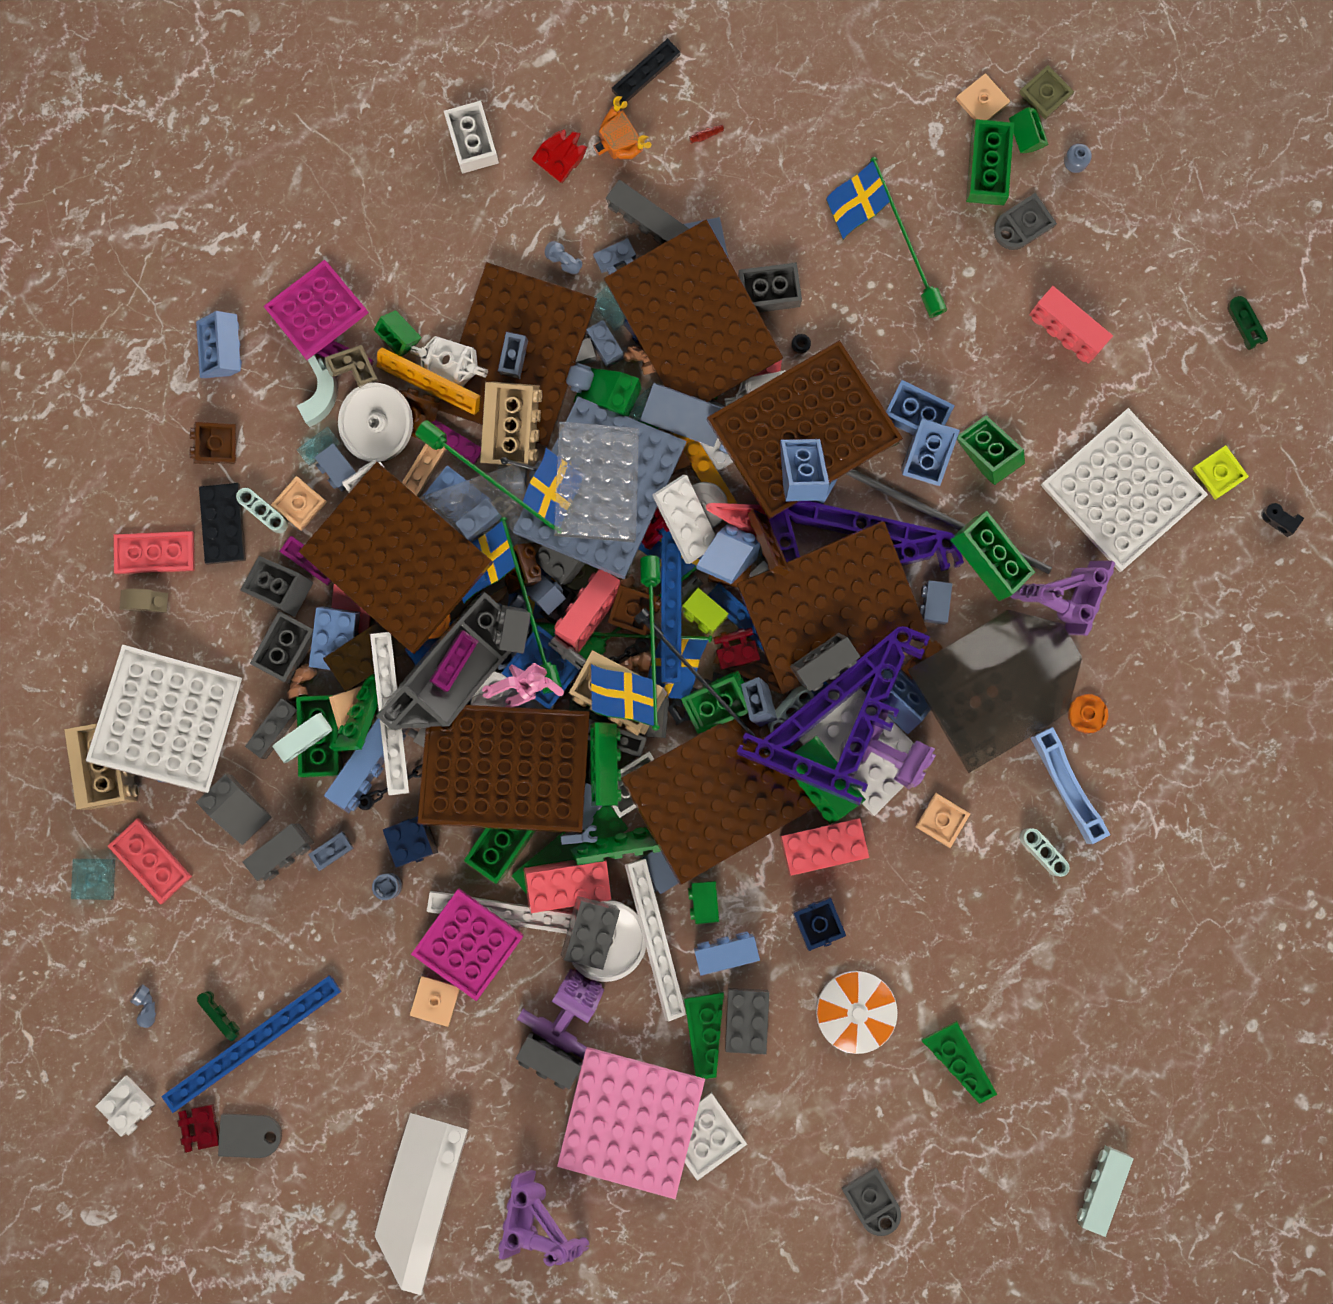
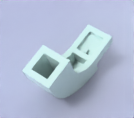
M315 355L308 359L317 377L318 385L316 392L310 399L297 405L305 423L309 427L319 423L330 413L336 402L338 392L335 376L331 377L322 359H317Z

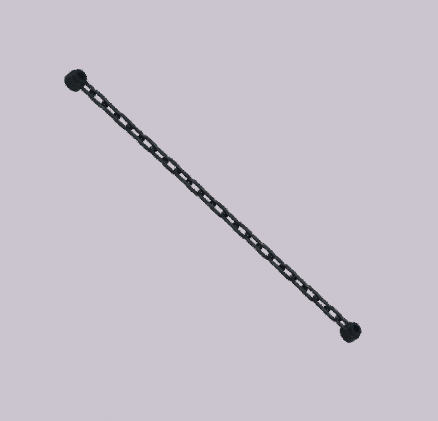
M638 638L633 645L625 649L624 654L619 657L611 656L608 659H614L613 661L619 664V660L624 657L629 658L639 653L648 652L650 643L646 638ZM640 642H645L646 647L641 649L639 648L638 644ZM635 647L636 652L629 655L631 652L628 650ZM575 681L567 686V689L569 690L564 692V694L560 697H563L570 692ZM423 764L414 768L412 774L407 776V779L422 777V773L418 775L416 770L422 768ZM388 788L362 795L359 799L361 802L358 807L362 810H370L374 803L381 800L383 794L388 792ZM377 793V796L380 797L374 800L372 795ZM366 798L368 800V804L366 806H363L362 800Z

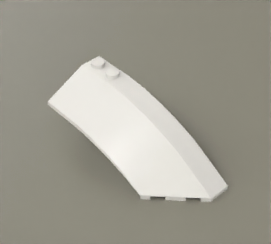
M412 1113L409 1115L376 1228L375 1238L401 1290L421 1295L469 1130Z

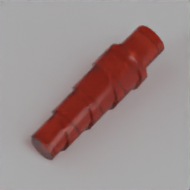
M719 125L695 132L694 135L689 136L691 144L695 142L700 143L723 132L724 127Z

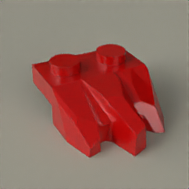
M563 129L546 139L536 151L532 160L560 183H563L572 169L577 168L584 158L587 146H577L581 133L572 132L566 137V131Z

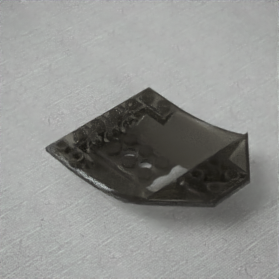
M1007 609L979 628L909 668L908 672L965 769L970 773L1028 739L1068 712L1082 656L1062 623ZM988 687H997L998 694L996 697L991 698L987 695ZM973 696H978L981 700L977 708H973L970 705V699Z

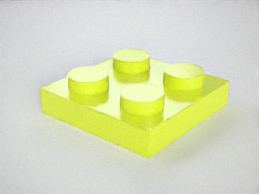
M1226 445L1192 468L1215 500L1249 477Z

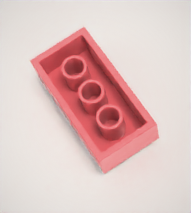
M1054 286L1048 290L1029 314L1036 324L1046 328L1049 335L1057 337L1066 349H1071L1076 353L1079 360L1088 364L1113 337L1110 332Z
M600 569L597 573H592L587 587L579 591L576 602L568 606L563 620L560 618L554 627L555 635L568 646L572 645L574 647L573 650L577 653L581 651L613 606L619 589L620 580Z
M860 818L780 836L790 876L869 858Z
M606 859L601 862L577 865L575 860L524 868L528 906L531 913L575 906L577 896L600 902L611 900Z

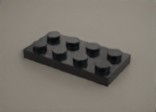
M239 483L199 487L204 561L206 565L246 561L242 506L236 498L237 492L240 490Z

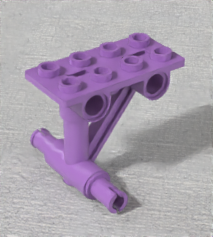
M1090 561L1087 568H1075L1071 573V577L1048 584H1024L1010 597L1012 599H1020L1023 602H1039L1057 611L1058 618L1066 623L1063 630L1064 634L1087 636L1092 629L1095 615L1099 611L1102 597L1106 593L1108 581L1114 572L1115 562ZM1076 587L1071 600L1062 599L1063 597L1058 596L1064 595V590Z
M881 712L879 718L885 721L888 714ZM872 724L874 733L861 764L866 762L872 752L894 764V767L899 769L894 777L895 781L907 789L919 785L926 774L923 770L931 765L936 756L933 754L935 748L915 741L908 754L904 751L900 752L878 740L884 729ZM857 744L853 752H860L861 746Z
M570 969L552 1000L553 1003L562 1008L554 1023L544 1017L538 1018L524 1008L517 1020L532 1028L531 1031L534 1034L544 1038L550 1044L559 1047L566 1053L570 1054L572 1052L584 1059L587 1047L579 1043L577 1037L567 1032L566 1029L574 1015L586 1023L589 1022L605 989L602 988L598 981H591L584 977L577 969Z
M530 1170L515 1175L511 1182V1198L507 1203V1218L503 1223V1238L498 1247L500 1252L499 1259L504 1260L520 1253L521 1248L530 1251L534 1249L546 1253L544 1255L546 1258H543L544 1263L547 1266H553L555 1264L562 1265L566 1262H572L575 1258L580 1257L584 1251L588 1250L589 1247L586 1246L589 1245V1241L586 1238L567 1240L541 1201L546 1196V1190L543 1185L534 1182L536 1171ZM534 1216L549 1238L538 1235L537 1229L533 1226Z

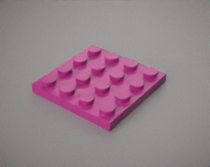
M323 260L263 306L306 360L310 359L369 313L326 260Z
M458 888L411 955L477 1001L521 941L524 934Z

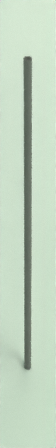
M714 400L708 402L722 408L725 407ZM854 469L846 473V475L958 530L965 526V524ZM1020 552L1030 566L1047 574L1050 573L1052 567Z

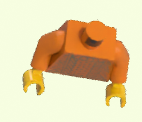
M622 96L614 98V106L608 111L600 125L599 137L601 141L593 145L598 156L608 151L613 159H633L643 151V148L648 149L652 145L650 142L645 143V140L649 138L648 136H638L623 111L620 112V108L624 109L627 107L626 101H623L621 105L619 104Z

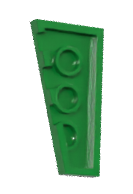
M639 827L626 833H618L613 837L598 839L596 842L581 844L570 849L571 856L577 865L601 862L605 860V857L620 859L623 858V854L634 853L635 856L643 855V851L653 850V853L660 852L656 841L646 827Z
M957 1021L921 1039L979 1104L997 1095L994 1086Z

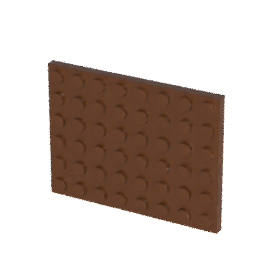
M707 219L604 278L606 285L664 387L709 402L783 359L780 350Z
M486 262L459 344L475 349L478 367L488 370V374L485 373L486 377L476 374L463 386L480 395L479 411L473 415L443 399H440L438 411L483 425L486 382L540 386L539 390H542V401L538 402L541 418L540 422H537L539 441L536 443L549 447L569 387L566 383V378L570 367L576 365V359L585 338L586 329H588L597 298ZM506 332L523 335L528 339L520 379L503 376L498 371ZM516 400L513 402L515 408L518 407ZM512 421V426L514 428L516 427L515 421Z
M840 340L713 413L706 419L769 519L799 502L786 501L782 477L781 440L820 439L830 484L903 439Z
M378 462L370 468L299 551L300 554L413 654L418 651L494 563Z
M884 521L788 561L787 565L790 572L785 577L778 573L775 574L769 569L736 583L782 694L802 686L789 666L838 633L848 637L860 658H862L898 627H908L920 633L927 632ZM905 635L897 636L899 642L908 640Z
M465 705L450 726L427 727L425 730L418 824L582 833L589 712Z
M748 713L739 717L757 738L763 740L771 734L768 724L759 727L750 720ZM735 719L712 727L621 778L679 885L686 883L816 807L795 778L738 755L737 750L740 744L743 745V750L755 753L757 745L747 741V744L743 743L744 734L747 732ZM763 749L759 752V755L762 758H767L770 756L765 755Z

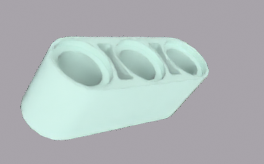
M242 488L237 492V501L275 533L286 531L288 528L287 520L251 489ZM251 494V500L245 503L244 497ZM265 506L266 512L263 515H259V509ZM276 519H281L280 526L273 527V522Z
M803 686L793 689L775 710L777 720L768 723L770 732L772 733L775 730L773 728L774 724L778 722L783 724L814 698L813 693ZM802 693H808L806 698L799 699ZM789 708H795L791 714L786 713Z
M318 713L280 739L272 747L283 763H287L329 734L332 728L324 716Z
M1028 828L1020 833L1021 843L1051 875L1059 877L1067 875L1070 869L1068 862L1037 829ZM1029 832H1032L1035 836L1032 843H1029L1026 838ZM1043 847H1046L1049 852L1045 858L1040 854ZM1057 862L1062 864V870L1059 873L1054 870V865Z

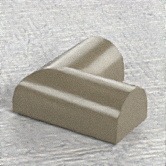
M362 345L325 357V364L331 377L352 371L359 388L367 383H376L378 380Z

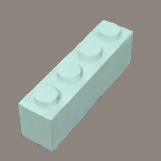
M1106 1145L1104 1150L1100 1151L1098 1167L1093 1170L1091 1175L1092 1183L1090 1189H1087L1084 1194L1085 1203L1077 1214V1223L1082 1228L1106 1237L1134 1158Z

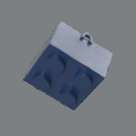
M418 816L382 829L395 867H401L414 861L417 863L423 861L425 857L439 853L429 825L418 824Z
M830 897L792 911L808 951L823 945L827 947L832 944L831 942L846 937Z

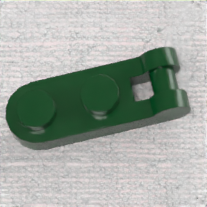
M1236 296L1229 301L1228 312L1244 339L1245 347L1251 350L1257 344L1266 343L1268 337L1248 300L1243 296ZM1255 332L1256 337L1253 338L1251 333Z
M211 991L199 994L197 996L198 1004L228 1040L234 1041L239 1036L238 1031L240 1028L238 1025L227 1018V1012L221 1005L218 1006L215 1003L214 994Z

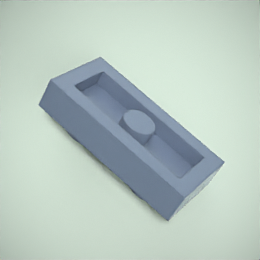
M341 832L308 855L318 871H321L354 849L344 832Z

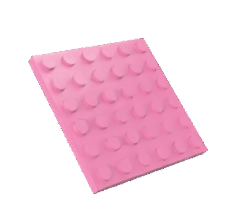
M587 1047L557 1167L676 1199L705 1079Z

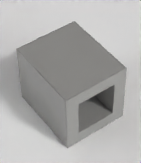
M591 338L583 340L576 363L584 365L597 361Z

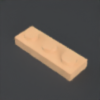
M425 444L402 483L416 496H419L447 449L443 447L442 449L434 450Z

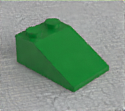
M591 368L594 377L590 389L577 393L573 402L575 403L577 397H581L600 407L629 417L642 389L639 378L622 372Z
M987 415L964 430L957 437L958 443L979 471L993 485H996L1025 464L1024 449Z
M735 671L708 684L738 717L748 713L741 684L744 682L739 671ZM705 686L681 698L698 734L720 723L723 724L734 719Z

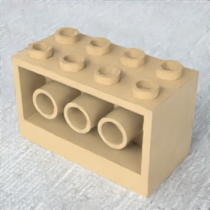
M504 382L485 383L480 463L502 464V457H507L508 460L530 466L534 464V461H537L538 450L535 449V445L539 441L537 422H540L541 410H538V402L542 401V390H539L540 386ZM515 400L518 403V407L516 408L515 406H513V402ZM512 421L516 423L515 428L512 426ZM512 440L515 443V447L511 446L510 442Z
M592 650L569 693L573 696L572 700L585 708L589 705L591 706L590 710H592L591 664L606 670L636 673ZM656 684L658 712L667 692L663 687ZM607 718L620 727L622 723L625 724V728L637 736L639 733L645 735L649 728V725L634 720Z
M97 724L64 729L76 809L91 810L137 801L139 789L134 781L135 774L86 762Z

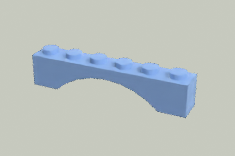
M1047 728L1030 737L1086 844H1094L1110 836L1101 816L1092 806L1079 785L1054 728Z

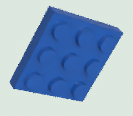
M537 626L546 661L556 665L563 690H565L580 670L568 660H563L558 652L548 646L554 637L540 626ZM534 632L525 643L524 653L517 652L501 674L506 678L513 677L509 669L510 665L525 671L533 663L537 665L543 664ZM541 690L536 692L535 700L545 708L550 709L560 696L554 692L543 694Z

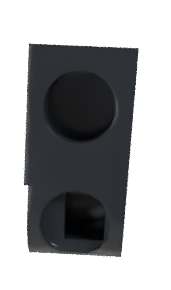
M1277 503L1266 506L1261 512L1262 519L1286 537L1293 535L1304 520V517L1299 514L1291 516Z
M565 585L561 586L563 589L561 593L566 599L549 615L544 610L539 612L551 623H556L576 596Z

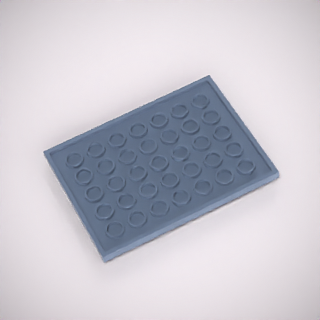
M577 397L551 451L583 475L580 490L569 507L561 527L563 534L558 536L556 531L525 508L513 529V533L625 579L658 507L653 494L668 485L687 441Z

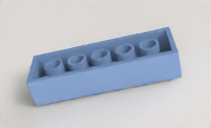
M379 718L367 733L362 750H355L324 795L330 802L347 813L357 809L361 802L359 799L362 794L366 795L372 787L371 781L374 777L378 778L384 769L382 767L385 761ZM402 728L403 741L406 738L405 732L408 728Z

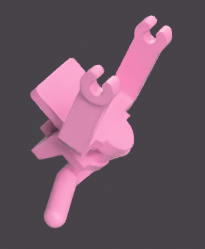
M533 663L525 671L510 665L509 669L513 677L505 678L482 688V691L485 692L482 696L487 699L510 688H515L519 694L508 697L505 703L510 705L505 707H516L533 700L536 697V692L541 691L545 687H548L558 696L564 694V690L545 677L547 674L546 669L536 663Z

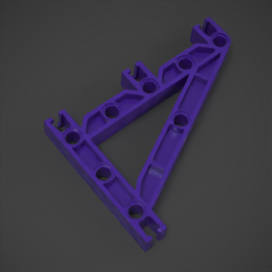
M799 501L773 518H768L786 562L800 556L791 521L849 535L862 530L856 526V521L863 522L865 528L884 521L902 566L929 560L935 552L941 571L948 570L950 567L946 557L948 553L952 554L955 562L954 568L960 567L964 563L962 554L950 540L955 535L942 530L810 501ZM780 540H787L789 547H782ZM942 540H947L950 543V548L944 547ZM904 549L911 550L913 556L907 557L904 554Z
M898 627L765 739L762 740L745 733L743 743L747 744V741L757 745L755 753L743 750V745L740 744L737 750L738 755L860 806L863 798H857L847 793L849 786L860 788L863 792H866L868 784L850 776L856 774L874 733L872 724L890 732L893 728L894 723H888L879 717L881 712L893 715L895 719L898 716L899 709L882 702L888 700L905 659L903 652L922 659L924 649L921 648L919 650L911 646V640L922 642L927 646L930 636L908 627ZM905 635L908 640L906 642H899L897 636ZM883 671H890L892 677L885 679L881 673ZM874 678L835 770L785 750L795 744ZM833 691L837 692L839 698L832 700L828 697V694ZM874 707L877 713L872 716L868 715L866 709ZM856 743L862 749L860 752L855 753L851 751L850 746ZM762 749H768L771 753L769 757L762 758L759 752ZM799 765H806L808 771L805 774L798 773L796 769ZM841 780L845 782L846 787L843 790L836 789L834 786L836 781Z

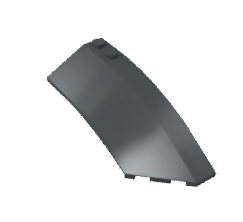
M482 590L426 652L376 717L391 730L450 726L484 682L511 653V651L499 650L495 646V642L492 641L494 629L497 630L498 622L496 621L497 610H501V606ZM464 630L479 642L450 690L445 692L429 680L459 631Z

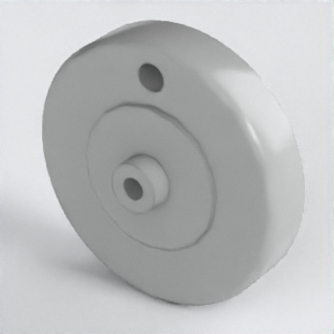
M699 482L692 485L711 527H716L723 519L707 511L706 505L709 503H728L725 493L720 487L710 482Z

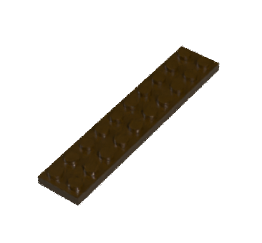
M505 576L482 590L491 596L506 586ZM481 591L474 594L465 604L462 599L450 612V622L455 620ZM378 622L323 657V660L345 692L374 673L370 634L388 632ZM391 635L393 657L396 659L406 652V647Z

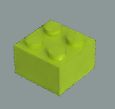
M699 588L682 606L683 616L691 623L695 621L699 626L698 629L706 636L708 633L712 636L725 622L729 614Z

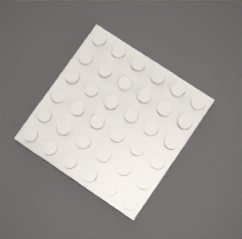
M1129 408L1041 484L1043 489L1109 561L1115 562L1114 567L1119 572L1123 571L1208 495Z
M122 644L86 762L208 793L242 678Z

